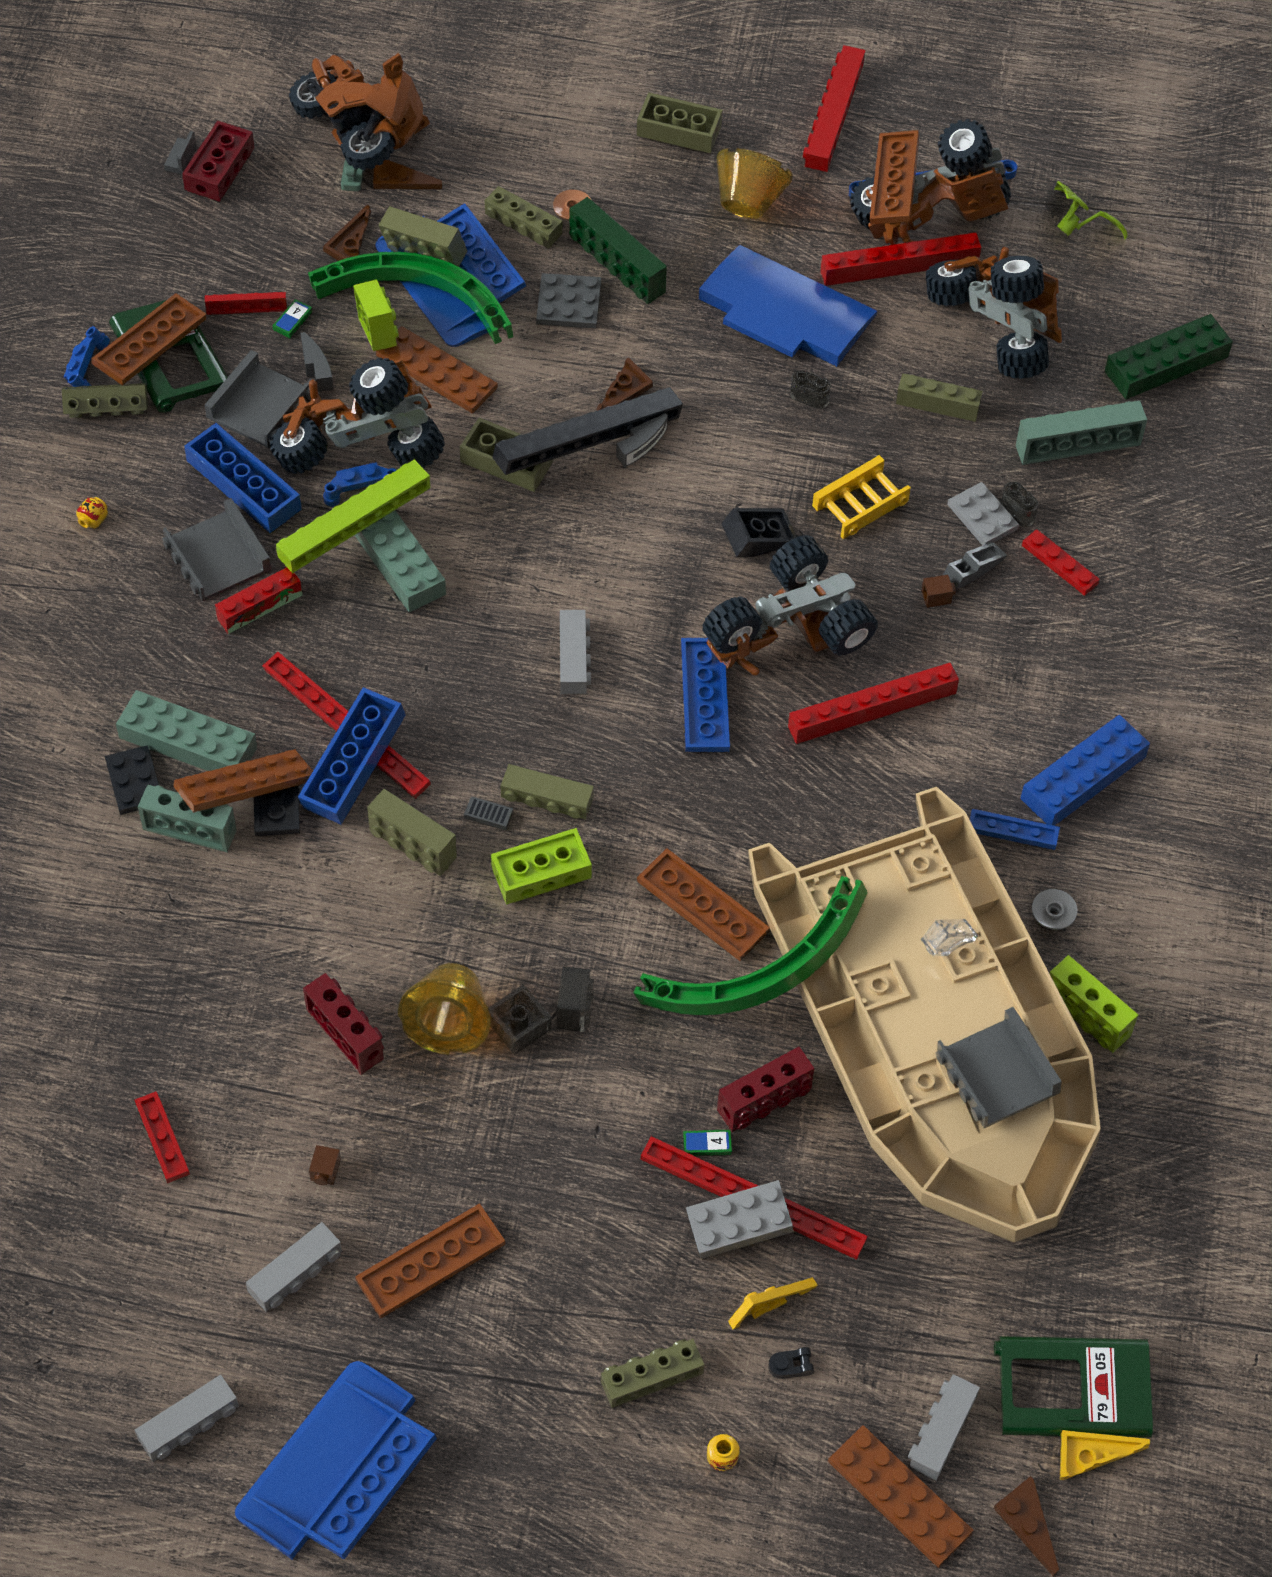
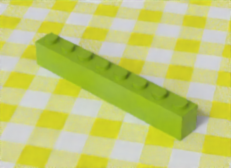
M415 459L402 465L400 469L387 474L382 480L369 485L364 491L351 496L346 502L335 506L331 511L317 517L305 527L299 528L287 538L281 539L276 544L278 558L292 573L296 572L430 489V475Z

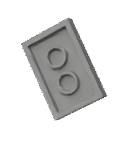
M982 482L948 499L947 505L982 545L996 542L1018 530L1019 524Z

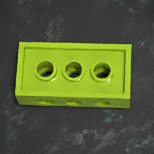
M577 828L491 854V867L506 905L592 878V864Z
M1068 955L1050 971L1049 974L1072 1018L1080 1024L1086 1033L1093 1035L1103 1048H1108L1113 1053L1131 1037L1138 1014Z

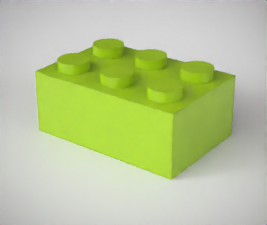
M377 280L353 285L358 318L372 350L377 351L397 346L396 337H399L397 326L393 323L396 320L394 308H391L389 298H386L384 287H380Z

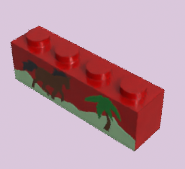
M286 567L215 604L217 619L229 634L302 596L301 581L295 573H292Z

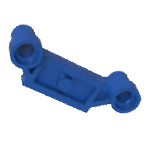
M94 326L87 330V337L74 347L71 359L66 366L64 378L72 387L92 386L84 379V375L96 347L98 350H103L110 343V338Z
M377 462L336 471L334 479L324 487V503L330 507L337 506L340 503V494L342 492L368 487L382 480L387 474L395 472L396 469H387L378 466Z

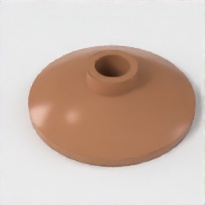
M579 190L563 191L555 197L553 209L560 218L569 221V208L589 196Z

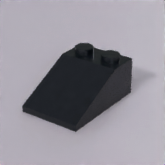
M733 508L721 523L736 557H756L779 550L790 540L797 538L784 508Z

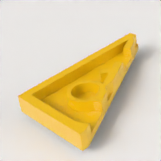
M812 1277L778 1288L772 1286L761 1293L752 1292L745 1296L743 1304L728 1322L732 1329L740 1327L745 1317L752 1315L756 1319L786 1304L787 1300L785 1297L797 1293L801 1296L818 1285Z
M1062 1430L1060 1480H1066L1148 1449L1150 1439Z

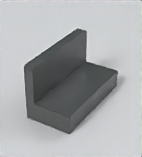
M190 131L186 139L177 138L164 164L165 171L177 174L184 172L197 148L194 131Z

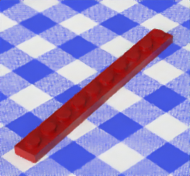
M279 652L275 653L262 665L263 669L337 732L349 712ZM389 745L387 746L376 766L416 799L431 785L430 780Z
M652 1136L640 1157V1160L720 1197L758 1186ZM784 1198L793 1225V1231L849 1257L858 1259L868 1236Z

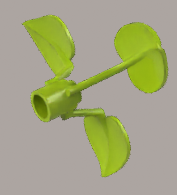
M1059 181L1056 183L1054 190L1064 192L1067 199H1073L1067 214L1057 225L1062 232L1069 236L1075 228L1079 230L1083 225L1101 216L1116 225L1123 233L1124 239L1127 238V231L1122 223L1106 212L1100 211L1085 221L1078 223L1080 219L1074 214L1079 205L1088 211V206L1068 186Z

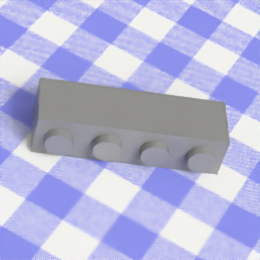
M560 610V694H587V685H591V672H586V667H591V656L586 654V649H590V636H586V631H590V618H586L585 610Z
M321 1222L246 1282L248 1293L265 1312L271 1308H277L283 1302V1298L290 1293L297 1292L302 1287L303 1282L308 1278L317 1276L322 1267L328 1262L332 1263L338 1259L342 1252L341 1242Z
M954 1374L949 1382L944 1381L939 1391V1394L942 1395L939 1403L934 1401L929 1412L932 1418L929 1424L924 1422L918 1436L922 1439L919 1445L913 1444L909 1452L908 1458L911 1459L909 1468L937 1481L978 1396L979 1386Z
M219 1375L135 1429L137 1439L153 1462L157 1459L162 1460L169 1456L172 1452L171 1450L177 1446L189 1443L193 1436L200 1431L205 1432L212 1428L220 1418L231 1416L236 1411V1408L239 1407L238 1401L224 1378Z

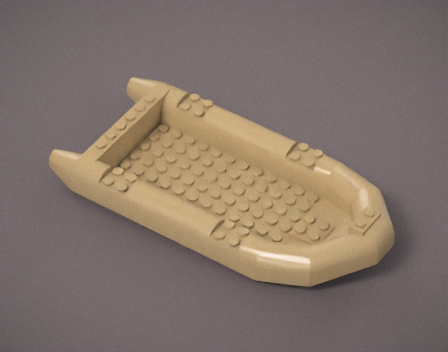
M934 787L916 793L920 827L796 868L770 843L749 849L754 895L782 955H785L794 948L815 926L824 913L841 876L850 879L853 889L856 879L861 880L868 892L856 920L838 949L818 970L797 985V988L872 1149L922 1206L1013 1243L1057 1227L1099 1141L1101 1128L1093 1058L966 812L939 788ZM1014 1007L1061 1079V1092L989 1127L983 1128L980 1121L976 1122L973 1118L968 1102L965 1103L962 1100L957 1084H953L950 1081L945 1065H941L936 1058L937 1043L941 1040L944 1046H949L1004 1020L1005 1010Z

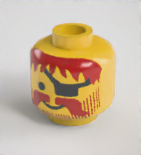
M97 497L87 498L76 510L78 523L84 528L96 529L108 516L105 502Z
M727 1434L713 1437L707 1446V1460L709 1464L718 1471H728L737 1464L740 1454L738 1442Z

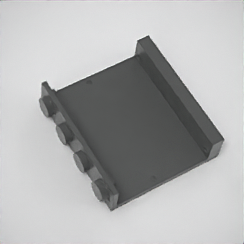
M250 350L206 402V417L269 448L270 441L273 440V434H276V430L285 423L283 415L292 413L297 409L299 397L303 396L306 401L311 400L309 381L312 379H309L307 383L302 385L259 364L258 353Z
M232 498L224 501L225 512L172 535L166 527L163 528L164 537L162 541L165 548L172 551L171 556L175 564H180L185 580H190L193 593L195 595L198 594L202 601L271 570L270 557Z
M1014 1007L1005 1010L1004 1020L949 1046H944L941 1040L937 1043L936 1058L941 1065H945L950 1081L953 1084H957L962 1100L965 1103L968 1102L973 1118L976 1122L980 1121L983 1128L989 1127L1061 1092V1079Z

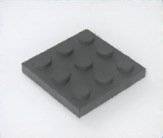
M542 273L536 324L596 329L601 277Z

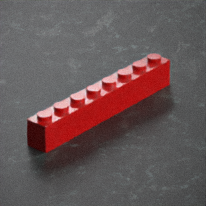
M843 45L841 53H837L835 62L837 65H833L831 71L832 79H828L826 86L828 91L823 93V106H819L817 112L818 120L815 119L813 122L812 131L814 132L809 134L807 142L809 146L804 148L803 158L805 159V167L828 171L864 65L866 50Z
M975 232L822 255L821 274L825 286L923 272L936 263L946 260H961L968 256H976L980 259L981 244Z
M949 662L790 712L788 728L795 743L799 744L957 693L959 678Z

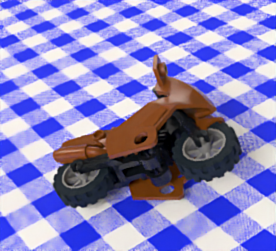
M399 53L383 63L385 75L381 78V84L377 83L371 86L369 83H365L363 80L364 76L359 69L355 70L349 60L344 61L341 57L333 54L324 62L318 58L313 59V72H310L309 75L301 76V79L299 81L296 80L294 86L290 88V102L298 115H301L303 118L314 119V117L319 118L324 114L331 120L335 128L331 133L341 146L348 165L353 166L354 169L366 170V168L373 169L376 165H382L384 160L390 158V154L394 150L404 146L414 134L430 124L428 117L423 114V103L412 78L402 70L403 60Z

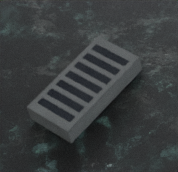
M471 796L464 812V818L507 830L513 815V808Z

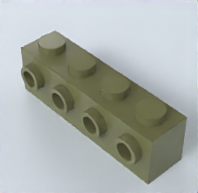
M500 186L484 200L486 215L548 249L563 234L562 220Z
M903 373L898 387L896 404L976 422L983 391Z
M147 383L63 387L61 389L63 414H69L70 418L82 417L81 413H90V416H102V412H110L111 415H123V411H131V414H143L144 410L149 408Z
M508 764L501 783V797L510 802L517 801L525 803L530 807L544 808L552 813L559 812L567 814L572 818L586 819L594 798V786Z
M683 1339L675 1342L672 1347L667 1349H655L648 1356L642 1358L640 1356L633 1357L624 1365L607 1367L601 1373V1383L611 1408L702 1375L704 1374V1363L694 1339L688 1341Z

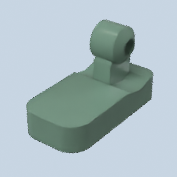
M346 159L343 167L341 189L359 191L364 170L360 168L354 169L353 166H349Z

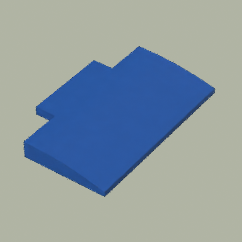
M741 245L715 269L699 288V300L727 313L723 318L724 325L792 358L799 349H802L836 367L877 315V310Z

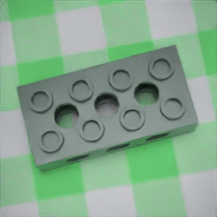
M147 785L138 805L143 830L223 852H228L237 831L233 807L224 804L193 813L178 792L166 790L162 786Z

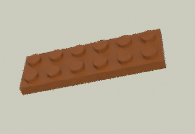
M918 130L879 134L870 211L871 225L911 221L920 137Z
M175 293L92 358V364L121 385H124L206 320V313Z
M403 326L398 328L397 346L376 351V356L382 359L388 358L390 361L401 359L412 378L472 414L498 388L497 382Z
M294 749L174 780V788L194 813L305 784L313 770Z
M667 848L637 877L639 884L739 961L770 932L768 925Z
M479 1203L355 1276V1280L381 1319L505 1245V1240Z
M864 1425L828 1458V1463L938 1568L973 1534L974 1530Z

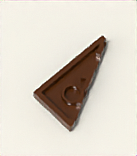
M384 160L382 165H376L374 168L373 187L374 189H442V180L396 162Z
M366 205L323 246V252L338 261L358 256L371 215L370 206Z
M627 358L623 369L616 375V380L610 385L606 392V397L598 405L596 411L638 397L653 387V381L630 358Z
M1030 1476L994 1506V1509L1054 1577L1058 1573L1059 1567L1034 1479Z

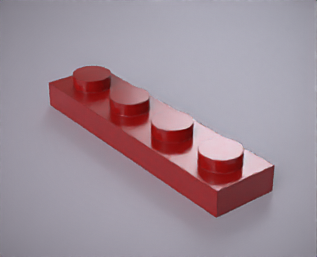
M286 292L205 295L206 314L285 311L287 309Z
M1036 529L1023 540L1022 546L1084 596L1099 584L1100 579L1039 530Z
M157 1091L135 1099L136 1107L167 1183L190 1175Z

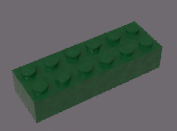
M589 197L569 208V235L571 239L577 241L587 253L596 258L599 264H603L613 276L620 279L625 287H629L639 299H642L647 304L666 293L667 266Z
M1209 314L1108 355L1105 373L1123 397L1129 399L1228 358L1233 341L1212 314Z

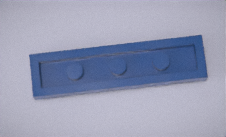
M972 809L970 822L977 834L1052 850L1056 849L1060 830L1058 826Z

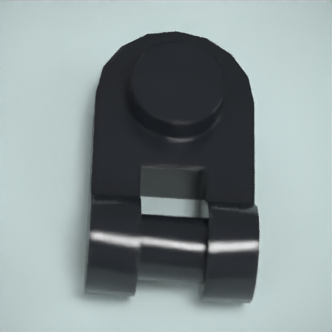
M802 1347L797 1350L773 1354L768 1364L770 1374L778 1379L814 1374V1366L810 1363L811 1349L809 1347ZM800 1360L801 1365L794 1367L793 1361Z

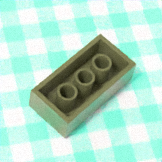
M648 92L637 119V136L711 153L722 126L723 110Z
M389 206L378 225L387 247L394 252L427 255L447 261L458 267L467 253V248L459 228Z
M480 417L460 445L461 463L535 492L546 475L553 460L505 475L493 459L495 444L521 434Z
M383 789L367 807L370 832L375 837H381L387 841L393 849H399L404 852L410 860L421 863L427 871L435 872L441 876L457 858L456 835L386 789Z

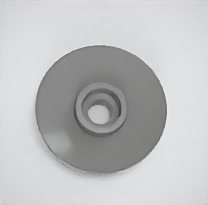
M1048 889L1042 891L1035 897L1032 904V913L1035 920L1048 929H1065L1077 917L1078 909L1075 900L1062 890ZM1054 911L1057 913V915L1051 914L1050 912Z

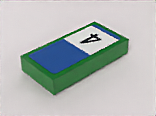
M295 299L273 324V330L291 338L312 313V307Z
M731 1130L683 1131L684 1152L693 1156L731 1155Z

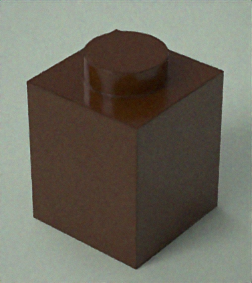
M948 574L923 578L921 591L927 608L952 603L956 589L954 583L950 582Z
M316 1145L309 1168L311 1181L322 1186L327 1184L334 1185L341 1161L339 1149Z

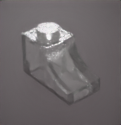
M966 919L935 920L921 938V941L931 955L949 956L958 947L974 942L978 934Z

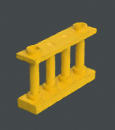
M880 455L814 493L812 506L817 512L823 508H828L842 523V539L855 535L861 528L898 506L905 505L909 500L911 487L907 485L899 490L883 474L885 460ZM877 479L892 495L882 500L867 482ZM860 488L875 505L866 510L850 492ZM844 498L858 512V515L849 519L834 502Z

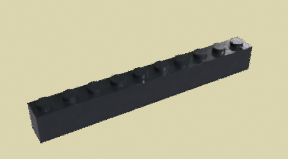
M670 387L657 390L629 401L607 406L595 412H589L576 418L573 417L564 422L536 429L530 433L502 440L495 444L493 459L503 473L508 475L629 435L630 429L665 413L668 416L667 422L678 419L683 403Z

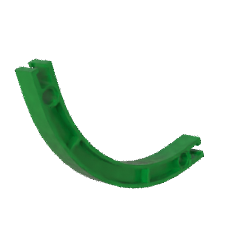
M378 252L346 258L308 272L311 286L315 290L318 299L353 287V285L373 280H400L427 284L452 294L469 306L486 327L494 344L502 341L498 329L501 327L506 331L508 339L514 337L512 325L491 291L472 274L454 264L435 257L407 252Z
M841 876L824 913L811 931L789 952L762 969L727 981L701 984L671 981L642 973L640 979L646 987V991H641L642 988L636 986L633 993L640 1004L689 1015H716L736 1012L777 998L810 977L838 949L856 920L868 892L861 880L856 879L853 889L850 879Z

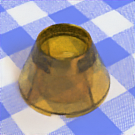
M728 148L719 151L717 155V170L721 206L735 215L750 219L761 218L792 182V172L789 169L784 170L781 167V162L767 155L737 148L736 152H728Z
M446 963L436 967L403 994L398 1006V1017H400L403 1024V1031L416 1044L432 1052L447 1055L450 1052L462 1051V1054L479 1047L489 1034L491 1016L479 979L472 970L460 964Z

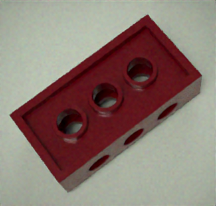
M217 120L182 173L184 190L220 202L255 149L253 132Z
M324 973L303 988L306 1010L361 1075L384 1060L383 1036L377 1027L372 1028L368 1023V1017L362 1010L358 1011L355 1008V1003L350 995L343 994L341 986L335 978L331 979Z
M798 1046L719 1089L717 1111L731 1132L737 1129L743 1130L757 1118L763 1119L767 1117L777 1107L783 1108L792 1099L807 1095L812 1088L815 1068Z

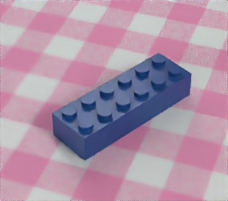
M217 423L184 446L187 462L226 496L232 498L234 503L269 533L302 510L300 494Z
M364 687L362 688L298 795V799L304 809L342 825L406 716L401 703Z
M1119 714L1024 784L1021 800L1046 824L1055 826L1146 758L1150 742Z

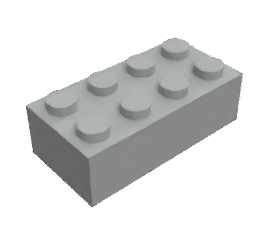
M779 1180L686 1207L701 1259L794 1232Z

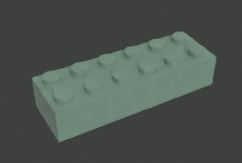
M1139 400L1097 408H1087L1085 410L1067 411L1054 415L1049 414L1036 418H1026L1020 421L1016 448L1022 465L1139 446L1142 443L1147 417Z
M396 510L355 535L409 613L446 595L444 577Z
M138 690L135 691L116 723L120 739L141 747L148 745L152 751L206 771L249 761L257 749L255 733Z

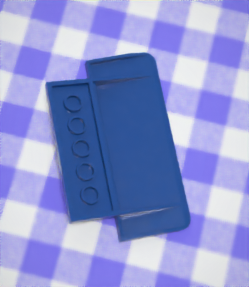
M465 203L437 220V222L459 228L467 248V253L459 267L482 282L499 303L526 287L525 281ZM383 236L376 241L375 246L378 252H394L387 247ZM400 281L447 345L457 347L488 333L475 312L452 294L427 284Z
M360 1361L352 1362L345 1368L239 1502L235 1509V1516L241 1524L291 1560H293L309 1538L342 1559H345L437 1437L433 1432L404 1416L416 1401L412 1394L367 1364Z

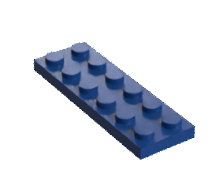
M681 638L685 752L730 751L726 666L717 659L707 645L708 638Z

